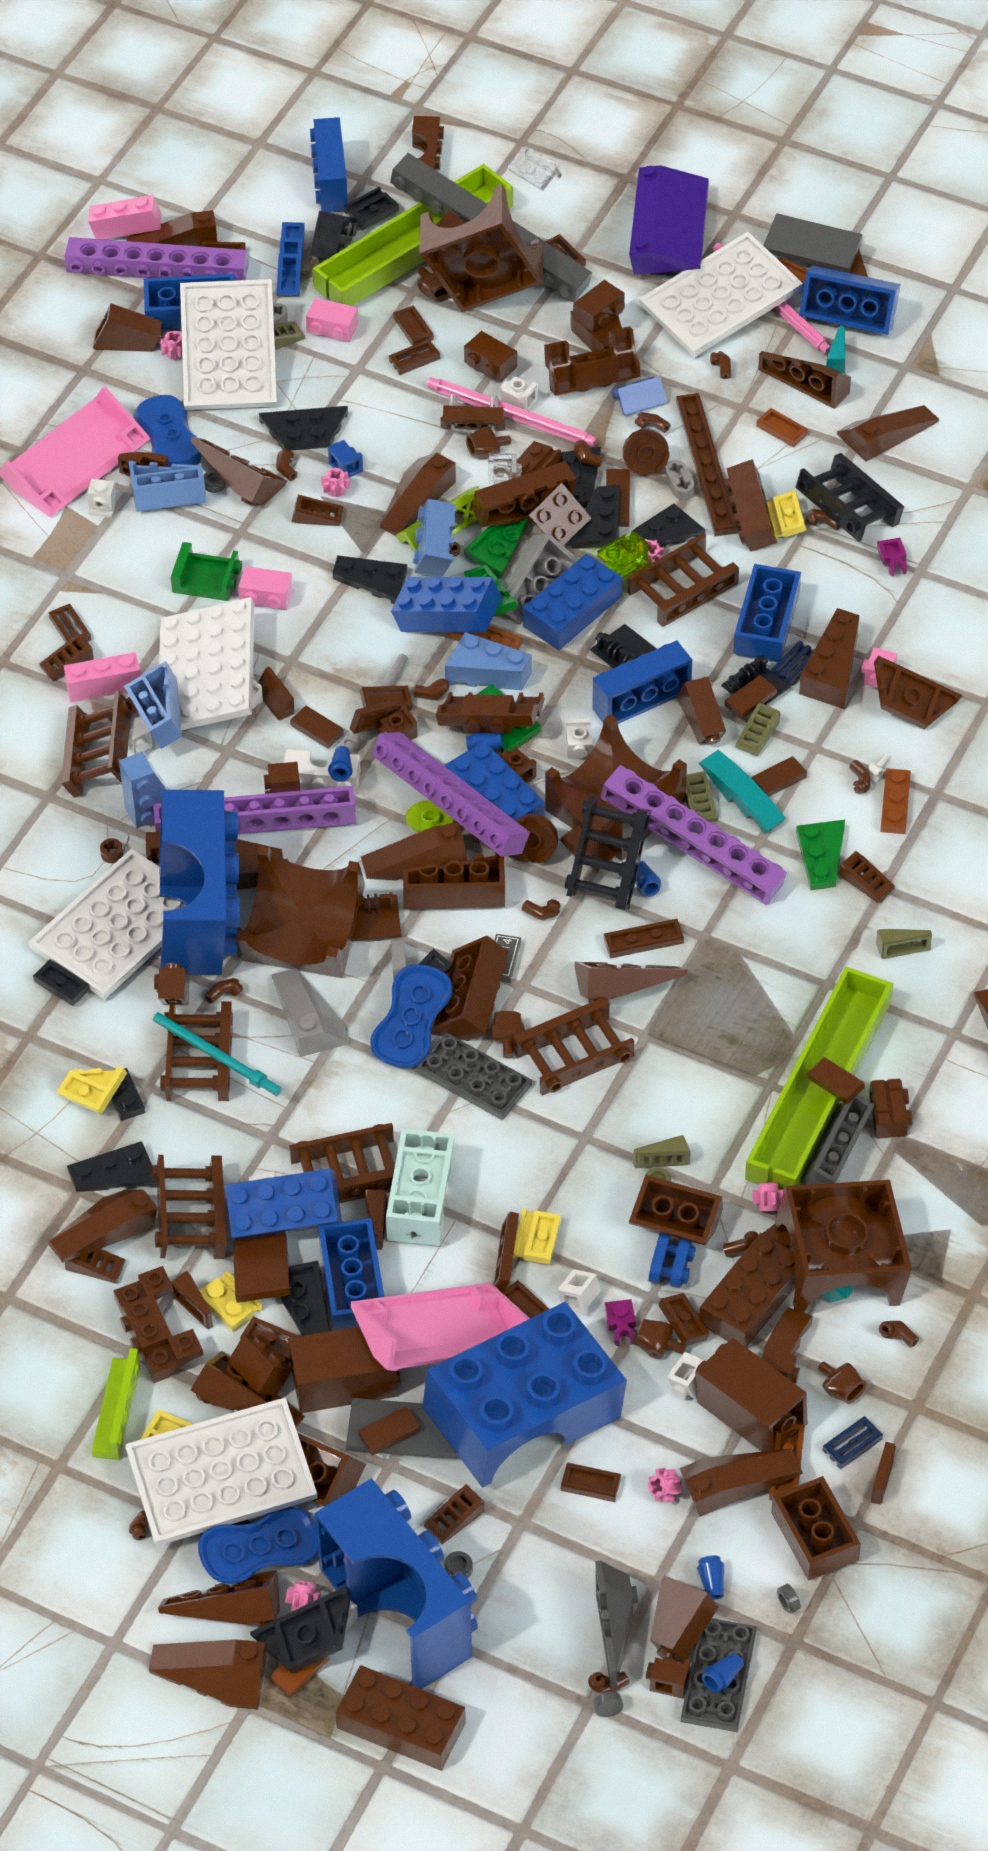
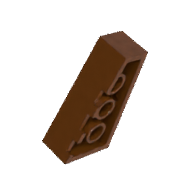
M836 609L801 673L800 695L845 709L858 638L860 615L843 609Z

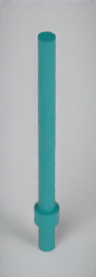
M157 1012L154 1015L153 1021L249 1079V1083L258 1089L262 1087L275 1096L281 1093L282 1087L267 1079L266 1074L259 1070H252L161 1013Z

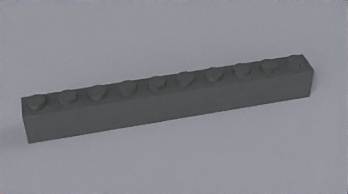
M407 153L392 170L391 184L442 217L450 210L467 223L478 216L488 205L410 153ZM514 222L520 237L528 247H530L531 241L540 239ZM540 239L543 243V284L551 287L562 297L574 303L589 286L592 272Z

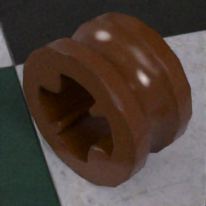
M108 838L101 843L100 852L102 860L106 863H116L123 857L122 843L118 839Z

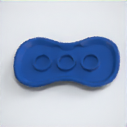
M158 395L142 401L137 406L133 418L151 438V453L168 456L169 467L172 464L197 465L201 462L202 454L190 441L192 437L196 436L188 427L187 410L184 409V404L172 395Z
M415 964L403 968L396 975L392 985V1004L390 1010L371 1035V1050L379 1060L389 1065L407 1068L418 1065L426 1058L431 1046L432 1023L436 1015L446 1006L452 994L451 980L444 972L427 965Z
M288 1507L271 1512L264 1518L251 1524L213 1526L206 1530L199 1539V1557L203 1567L213 1579L228 1584L239 1583L268 1566L302 1565L314 1559L318 1555L316 1524L305 1511L295 1507Z

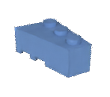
M128 461L136 512L206 502L205 482L201 465L172 464L171 467H158V463L150 462V466L136 465V461Z
M427 499L425 505L420 506L418 520L421 521L420 528H417L415 534V542H418V549L414 550L412 563L415 564L414 573L434 577H443L453 561V554H449L450 545L453 546L454 537H451L452 529L455 526L456 504Z
M465 632L445 665V679L448 680L449 685H453V682L468 683V687H476V684H493L497 689L522 691L532 674V654Z
M165 661L124 686L161 749L182 737L177 678Z
M143 752L119 760L124 805L136 828L155 822L153 804L162 803V789L170 790Z

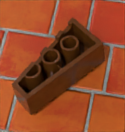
M564 461L476 490L472 511L481 527L517 523L526 519L531 521L532 519L529 517V514L560 483L573 495L576 477L567 462Z
M495 852L494 856L484 857L483 854L473 856V860L459 862L458 859L449 860L443 866H437L434 863L404 869V909L505 907L504 856H500Z

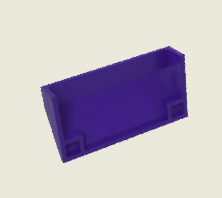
M662 165L639 167L629 251L634 275L701 269L709 178Z

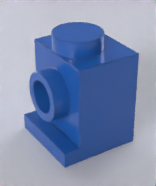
M345 440L336 442L328 447L329 464L332 468H339L343 472H348V478L363 471V455L360 452L357 453L354 447H350Z

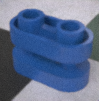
M659 1234L650 1266L648 1282L660 1284L663 1276L670 1278L669 1286L681 1288L682 1283L687 1284L690 1268H687L688 1262H693L696 1247L692 1246V1242L680 1239L679 1245L670 1244V1235ZM668 1255L675 1256L673 1267L665 1266Z

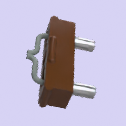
M451 394L449 405H443L440 427L472 434L470 430H475L474 432L483 427H489L492 431H503L506 420L503 419L504 407H498V396L496 395L495 407H493L494 395L490 397V407L457 406L458 395L454 394L453 406V394Z

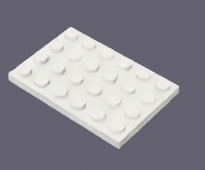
M746 232L702 259L701 269L681 272L639 298V302L665 330L693 357H696L802 291L803 283L749 232Z
M272 279L180 283L184 409L200 410L277 406Z
M251 597L161 618L159 665L166 661L177 678L182 730L252 715L254 601Z
M131 848L28 942L29 948L47 961L51 959L87 982L89 989L105 1000L162 947L163 911L179 909L186 905L172 898L160 897L159 866Z
M286 1397L125 1444L155 1547L203 1533L213 1526L237 1523L318 1499Z

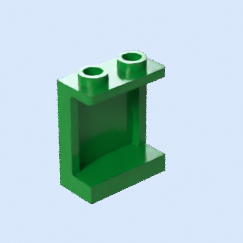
M182 542L171 574L172 593L228 601L230 593L235 592L236 575H240L242 570V561L239 560L238 551L233 550L231 558L193 553L192 543Z

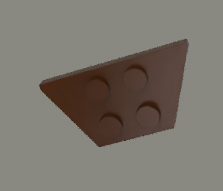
M879 655L874 660L881 709L918 727L926 729L962 698L961 694Z

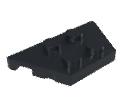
M348 406L259 413V422L266 425L269 429V434L278 441V445L282 449L292 451L328 448L333 444L335 435L339 433L344 417L348 416Z
M344 1586L251 1631L250 1635L258 1642H265V1649L290 1673L297 1672L342 1650L352 1595L351 1589Z

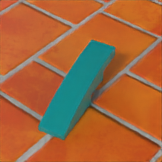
M719 749L699 762L701 768L728 802L733 800L746 818L751 816L764 834L786 819L764 791Z

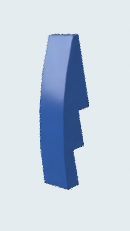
M282 222L280 253L278 257L277 296L300 295L305 223Z

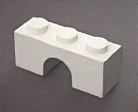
M286 749L284 763L298 761L300 789L312 790L353 786L354 794H357L361 772L360 755L350 754L353 773L348 780L338 782L331 778L328 772L329 766L317 767L311 763V751Z

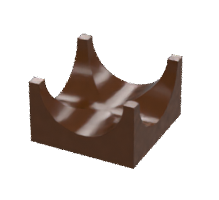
M503 185L494 187L492 198L485 209L474 219L463 225L453 228H442L434 224L433 217L429 212L421 214L420 255L461 312L543 283V243L540 239L531 241L530 247L524 243L512 220L506 189Z
M609 714L603 720V727L595 747L579 768L563 778L560 777L559 771L553 767L545 773V811L572 829L577 825L582 827L584 815H581L584 801H588V798L591 796L598 797L597 806L620 811L600 798L604 783L619 765L634 771L637 776L646 782L654 784L660 791L676 798L679 803L683 804L686 800L687 764L678 759L673 764L671 771H662L651 767L630 749L621 735L617 718ZM594 815L591 830L627 839V837H631L633 827H630V824ZM647 829L646 838L653 833L649 829ZM607 845L619 860L623 861L627 857V852L623 848Z
M259 845L257 853L258 881L255 900L248 924L244 931L238 930L236 938L243 960L343 978L365 888L359 862L349 861L347 867L338 870L313 869L289 862L276 855L270 847Z
M890 1180L785 1186L775 1226L776 1231L788 1230L792 1242L795 1260L794 1311L805 1312L810 1303L820 1295L833 1289L850 1285H868L880 1288L888 1294L889 1306H900L912 1268Z

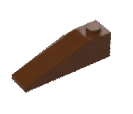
M214 210L186 214L162 223L160 230L129 235L126 237V241L199 247L201 241L217 242Z
M437 452L417 459L404 472L380 523V528L396 536V534L414 524L418 520L420 506H424L427 499L438 500L456 482V463Z
M575 961L574 964L580 995L587 998L589 1003L602 997L614 999L685 976L688 973V969L681 966L645 965V968H641V965L623 963L621 968H617V965L608 964V962Z
M124 1189L100 1199L53 1237L48 1245L61 1262L64 1263L153 1229L158 1207L143 1189Z
M223 1351L219 1352L205 1364L190 1389L200 1401L236 1412L283 1398L278 1395L258 1394L229 1364L228 1360L231 1356ZM287 1401L296 1428L304 1420L305 1416Z
M297 1433L318 1499L311 1501L325 1507L356 1488L366 1466L365 1463Z

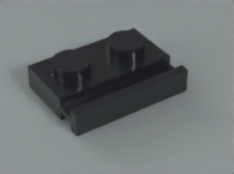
M377 187L344 205V213H348L350 217L356 218V223L363 230L399 211V204L386 192L383 193L381 187Z

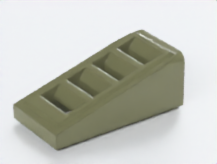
M295 321L274 324L275 350L305 339V335Z
M758 703L735 747L758 756L780 723V711ZM747 738L758 742L757 745L747 741Z
M706 772L686 774V803L688 809L696 812L709 809L708 812L698 813L699 816L709 822L718 821Z
M912 929L877 930L876 945L881 959L931 950L932 932L931 930Z
M684 1135L634 1149L633 1165L635 1168L690 1164V1148Z

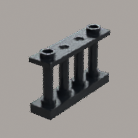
M842 453L834 455L829 471L815 477L806 469H800L795 488L858 542L862 541L866 525L883 519L891 527L899 525L904 505ZM835 478L842 485L829 490L822 483ZM851 492L858 498L845 504L838 497ZM867 505L874 512L861 517L854 510Z
M591 796L588 798V801H584L581 815H584L572 872L567 875L564 888L568 889L566 896H575L578 889L611 897L613 901H616L615 908L626 910L630 907L652 810L639 808L637 813L629 814L597 806L598 797ZM594 815L630 824V827H633L631 837L625 839L592 831ZM591 840L623 848L627 852L626 861L617 863L585 855L588 841ZM583 865L619 873V876L622 877L620 887L612 888L580 880Z

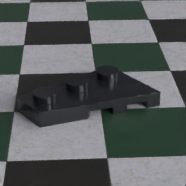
M601 447L590 448L592 454L601 456ZM574 450L561 452L562 458L556 464L564 461L567 462L576 477L573 497L583 508H587L595 490L598 467L579 462Z
M620 485L596 486L585 510L591 519L573 536L570 542L572 549L619 545Z
M673 503L622 536L621 545L635 556L636 545H643L644 539L657 540L659 547H664V545L674 542L678 545L686 542L687 538L698 537L701 534L705 535L706 529Z
M337 555L332 574L333 579L356 589H366L371 591L373 596L378 598L383 596L390 599L392 604H395L405 583L408 567L407 564Z
M142 1141L67 1165V1170L76 1192L109 1190L110 1187L126 1186V1189H136V1186L150 1185V1188H157L156 1181H152L151 1178L152 1163Z
M318 1260L290 1266V1295L279 1296L294 1324L302 1336L329 1332V1321Z

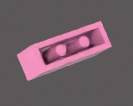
M154 195L90 206L88 223L96 239H110L160 230L162 213Z
M136 652L64 665L70 703L113 695L116 691L121 693L127 692L124 686L141 676Z

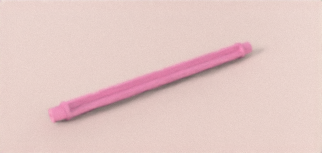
M717 243L714 245L713 251L715 252L724 246L721 243ZM786 301L773 308L818 351H822L825 355L829 354L831 345L828 344V340L802 316H799V313Z
M430 377L427 382V387L434 389L437 393L448 397L453 394V398L454 394H456L459 400L477 407H490L489 396L442 379L437 380ZM493 398V407H495V399H494V398ZM498 400V407H504L503 417H508L519 423L563 437L574 443L583 440L590 447L596 445L597 438L589 435L588 432L563 425L558 421Z

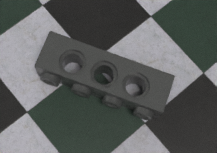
M857 1095L848 1104L842 1102L839 1105L800 1183L803 1185L836 1183L874 1104Z

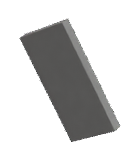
M776 213L763 246L772 255L849 273L861 244L862 234Z
M447 1032L432 1048L426 1058L416 1067L418 1074L502 1121L532 1086V1079Z
M352 1398L346 1440L347 1451L369 1452L359 1437L358 1430L407 1406L420 1425V1432L379 1453L457 1459V1453L422 1408L423 1403Z
M713 1618L710 1620L695 1644L680 1722L738 1732L757 1626ZM732 1653L739 1655L743 1660L744 1666L726 1690L719 1691L718 1693L710 1691L702 1680L705 1668Z

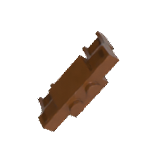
M630 326L610 330L609 348L570 356L569 343L566 340L544 345L545 366L549 369L550 391L555 396L575 391H588L590 388L597 386L607 387L611 383L641 377L633 329Z
M449 692L444 704L438 706L436 718L438 726H462L464 733H512L514 726H534L536 716L541 715L545 698L543 693H539L538 697H524L523 692H519L517 701L514 702L513 695H473L472 692H469L465 696H453V693Z
M163 1266L139 1274L137 1282L113 1290L114 1299L123 1316L120 1317L122 1327L125 1333L130 1331L132 1336L130 1338L131 1346L134 1349H138V1353H140L153 1383L169 1378L186 1363L203 1356V1349L194 1330L190 1329L172 1336L156 1300L173 1292V1286Z

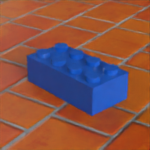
M340 117L313 119L314 128H310V141L315 142L311 144V157L316 158L312 160L314 187L319 189V191H315L316 204H321V211L330 213L344 212V205L348 204Z
M812 265L806 273L799 316L888 335L893 328L901 284Z
M235 273L144 279L145 315L161 320V330L182 329L180 283L235 281Z
M586 553L523 607V627L557 650H560L622 597L623 577Z
M754 564L734 634L733 654L750 657L763 655L767 660L778 662L782 659L800 593L801 572Z
M407 577L391 613L401 632H486L502 597L493 577Z
M676 640L652 652L642 654L640 657L627 663H622L614 669L598 674L596 677H593L592 710L602 723L611 714L617 718L618 724L677 698L684 683L692 681L693 659Z
M485 741L445 764L446 768L515 821L525 814L532 813L545 817V802Z
M331 1168L225 1185L231 1234L235 1240L317 1229L318 1225L342 1222L336 1174Z
M371 1218L318 1225L319 1244L333 1331L359 1326L351 1309L352 1301L384 1297Z

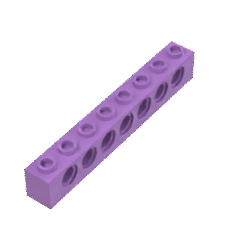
M69 237L65 252L66 272L138 278L235 273V281L246 280L249 267L247 250Z
M401 732L379 734L372 752L373 757L500 856L522 854L530 834L528 830Z
M619 765L604 783L600 796L601 799L621 812L629 814L637 813L639 808L652 810L648 825L649 830L765 905L771 901L783 886L787 872L780 865L772 863L758 851L750 849L741 843L738 838L730 836L716 824L710 823L699 816L696 811L688 809L679 803L676 798L663 793L654 784L646 782L637 776L634 771Z
M353 786L224 797V811H238V835L356 824ZM162 803L153 804L156 832H160Z

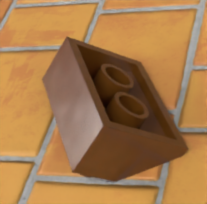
M645 1174L629 1219V1224L706 1246L716 1231L723 1210L722 1196Z

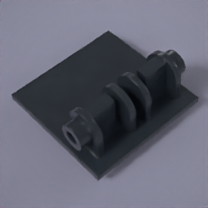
M623 624L610 635L602 632L598 633L595 638L597 644L590 651L614 669L622 663H627L657 648L629 626Z
M763 655L756 656L754 661L744 665V667L739 669L738 673L729 676L728 680L721 684V687L733 695L761 675L777 688V694L765 702L764 705H768L790 688L786 682L766 668L768 660Z

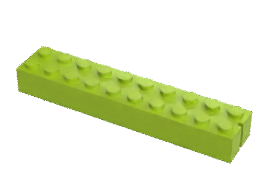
M485 164L480 165L454 181V183L487 204L492 198L494 187L503 185L506 189L509 209L513 207V186ZM418 203L313 268L314 289L332 302L350 306L355 305L425 261L420 255V216L429 212L433 217L435 225L441 220L442 216L432 212L430 208L422 203Z
M845 966L746 1161L745 1180L755 1184L778 1183V1190H784L785 1186L801 1185L800 1182L842 1102L810 1081L807 1073L825 1057L855 1076L892 1002L894 983Z

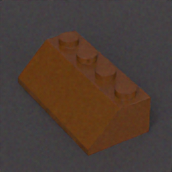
M488 935L452 950L449 962L453 964V968L446 974L451 980L452 994L446 1006L436 1015L432 1023V1035L443 1037L447 1032L459 1040L470 1041L486 1034L508 956V951Z

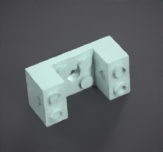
M402 1129L386 1214L388 1241L434 1246L441 1245L446 1188L448 1180H452L455 1163V1134ZM415 1176L428 1177L423 1182L413 1179Z

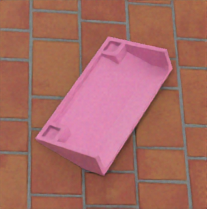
M104 386L92 401L11 463L9 460L6 461L0 469V476L14 492L51 518L87 490L91 479L100 480L119 465V454L135 452L151 438Z
M490 1282L351 1302V1309L373 1357L385 1369L390 1371L443 1362L530 1319Z

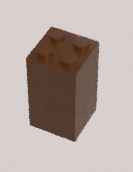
M360 1326L288 1338L293 1381L301 1413L351 1405L352 1398L381 1400L397 1397V1386L401 1385L399 1372L401 1368L397 1371L387 1370L373 1357Z
M735 1338L730 1339L726 1344H721L713 1356L707 1361H702L696 1368L697 1403L761 1452L774 1450L776 1430L781 1433V1449L785 1443L798 1433V1430L791 1429L794 1424L805 1426L808 1424L807 1392Z

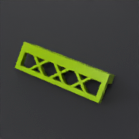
M479 486L468 489L447 502L456 504L455 511L464 513L462 523L460 525L455 523L452 535L477 520L475 514L470 511L471 501L474 499L475 491L480 489ZM420 520L396 534L399 542L407 541L413 552L415 549H418L414 537L417 528H420Z
M130 1348L128 1359L112 1358L91 1451L92 1457L120 1460L140 1370L138 1349Z

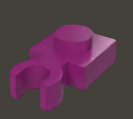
M901 538L877 541V550L882 564H889V575L891 577L894 576L895 568L901 569L902 573L906 574V552Z
M632 1300L605 1302L608 1330H615V1345L620 1346V1337L622 1336L630 1339V1345L634 1344L635 1333L632 1328H636Z

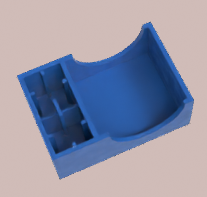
M162 789L159 841L160 897L175 899L186 906L175 910L163 911L160 968H166L167 963L181 964V967L185 968L190 975H222L223 955H237L236 938L237 928H239L240 898L237 897L236 885L239 882V854H236L238 811H224V790Z
M565 1301L427 1369L422 1408L483 1488L492 1483L493 1477L501 1464L514 1451L527 1442L542 1435L557 1433L563 1436V1443L568 1445L621 1418L627 1379Z
M371 1478L315 1512L319 1569L335 1590L344 1586L351 1589V1601L357 1605L358 1618L374 1611H394L404 1614L415 1621L406 1630L410 1637L412 1680L409 1684L423 1689L472 1657L471 1633L478 1629V1624L471 1611V1605L477 1602V1595L464 1574L457 1572L450 1577L439 1563L444 1560V1554L434 1536L427 1530L417 1535L407 1523L411 1519V1512L403 1497L396 1490L384 1494Z

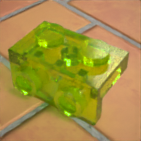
M631 530L598 550L597 556L606 562L608 568L624 579L629 574L648 564V542Z

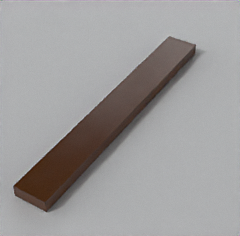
M699 393L676 396L677 407L714 537L737 534L738 526L734 518V512Z

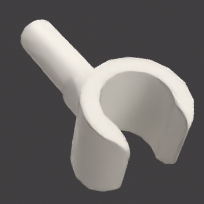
M884 754L876 764L872 762L869 765L870 779L874 782H878L883 777L885 771L882 769V766L890 758L888 754Z

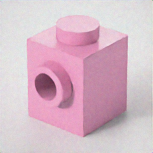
M874 647L869 660L865 659L862 665L861 673L865 674L864 684L878 688L874 667L875 658L879 655L897 663V653Z

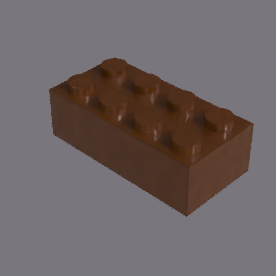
M760 1233L700 1306L699 1317L706 1329L726 1341L735 1338L745 1347H748L795 1288L794 1252L765 1234Z
M362 1665L359 1666L335 1712L337 1729L440 1771L443 1770L466 1724L464 1706Z

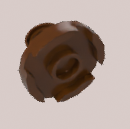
M650 428L639 429L633 432L625 440L622 448L623 459L627 467L633 473L641 476L660 472L666 466L670 457L669 446L665 437L658 431Z
M525 814L519 817L516 822L528 830L530 834L522 854L515 856L527 863L529 861L537 863L546 861L557 849L559 838L556 828L550 820L539 814Z

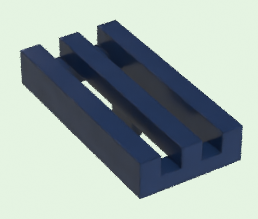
M800 640L771 669L775 675L789 686L801 676L813 653L811 646H803L804 642ZM807 655L808 657L801 663V665L789 677H786L789 674V672L791 670H794L798 666V663Z
M864 1416L824 1444L822 1451L825 1454L828 1453L830 1459L833 1462L836 1461L837 1466L842 1469L881 1441L883 1434ZM863 1427H867L865 1431L850 1439L848 1443L843 1445L841 1448H839L836 1451L834 1450L835 1447L840 1445L842 1442L847 1440L849 1437L854 1435Z

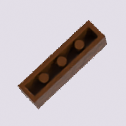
M751 459L726 468L728 478L725 479L728 491L733 494L729 498L733 509H737V512L734 513V518L737 526H741L742 529L738 531L742 544L747 543L751 552L777 543L761 477L754 460Z

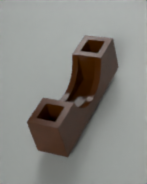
M414 116L412 147L424 153L418 158L435 170H440L441 157L438 154L442 155L443 142L440 139H444V126H440V117Z

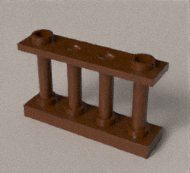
M701 534L628 576V594L631 596L642 590L658 606L657 622L664 627L737 585L739 567L734 562L721 567L706 553V536ZM698 557L713 574L702 578L688 562ZM679 568L695 584L684 589L669 573ZM661 579L676 595L665 600L650 584Z
M120 691L115 692L114 706L90 714L84 713L78 705L71 706L68 709L61 784L74 798L83 795V785L86 780L112 773L122 782L119 760L127 758L133 707L130 700L126 699ZM112 717V725L89 732L91 723ZM111 735L110 744L87 751L89 742ZM109 755L108 763L85 770L87 761Z
M605 997L513 1035V1051L517 1058L529 1055L542 1074L540 1077V1093L542 1096L550 1092H557L566 1085L617 1063H624L631 1057H634L633 1038L621 1042L607 1021L610 1015V1004ZM595 1025L599 1026L611 1047L599 1052L584 1031ZM575 1035L588 1054V1057L575 1062L561 1040ZM548 1045L554 1047L565 1064L564 1067L553 1072L539 1052V1049Z
M221 1001V1012H216V1014H176L175 1002H170L169 1012H164V1016L179 1025H216V1027H220V1033H215V1035L197 1036L231 1056L233 1031L232 1001ZM168 1030L165 1075L160 1076V1090L165 1091L166 1101H172V1088H213V1091H218V1101H229L231 1068L213 1057H174L175 1046L193 1045ZM214 1067V1070H218V1075H213V1078H173V1068Z
M377 1124L370 1128L311 1141H300L289 1145L291 1165L301 1163L303 1172L314 1171L311 1160L327 1157L329 1168L334 1170L336 1174L339 1203L365 1198V1190L368 1189L385 1190L386 1193L391 1192L395 1169L388 1144L394 1142L393 1124ZM378 1145L385 1169L369 1172L363 1148ZM352 1151L359 1175L343 1178L337 1154Z
M158 1154L157 1165H152L151 1178L152 1181H156L159 1232H155V1248H160V1258H166L168 1245L208 1246V1248H213L214 1259H224L227 1248L222 1156L211 1155L210 1165L205 1166V1168H164V1155ZM165 1178L205 1179V1182H209L210 1188H206V1190H165ZM166 1201H206V1204L211 1205V1210H208L207 1213L166 1212ZM167 1223H207V1226H212V1232H209V1235H171L167 1233Z

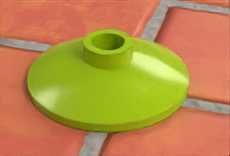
M430 800L412 805L405 815L407 825L417 832H422L434 826L454 823L455 821Z

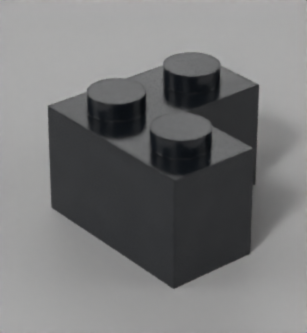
M319 211L310 255L329 259L347 248L345 241H352V237H355L358 224L356 223V218Z

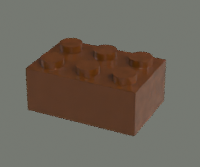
M824 1476L772 1496L771 1513L808 1581L859 1561L861 1543Z

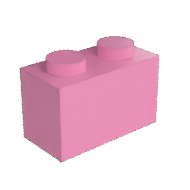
M314 298L306 314L307 333L346 342L351 341L359 324L358 307Z
M245 566L238 587L239 600L251 597L256 606L287 610L293 590L292 573Z

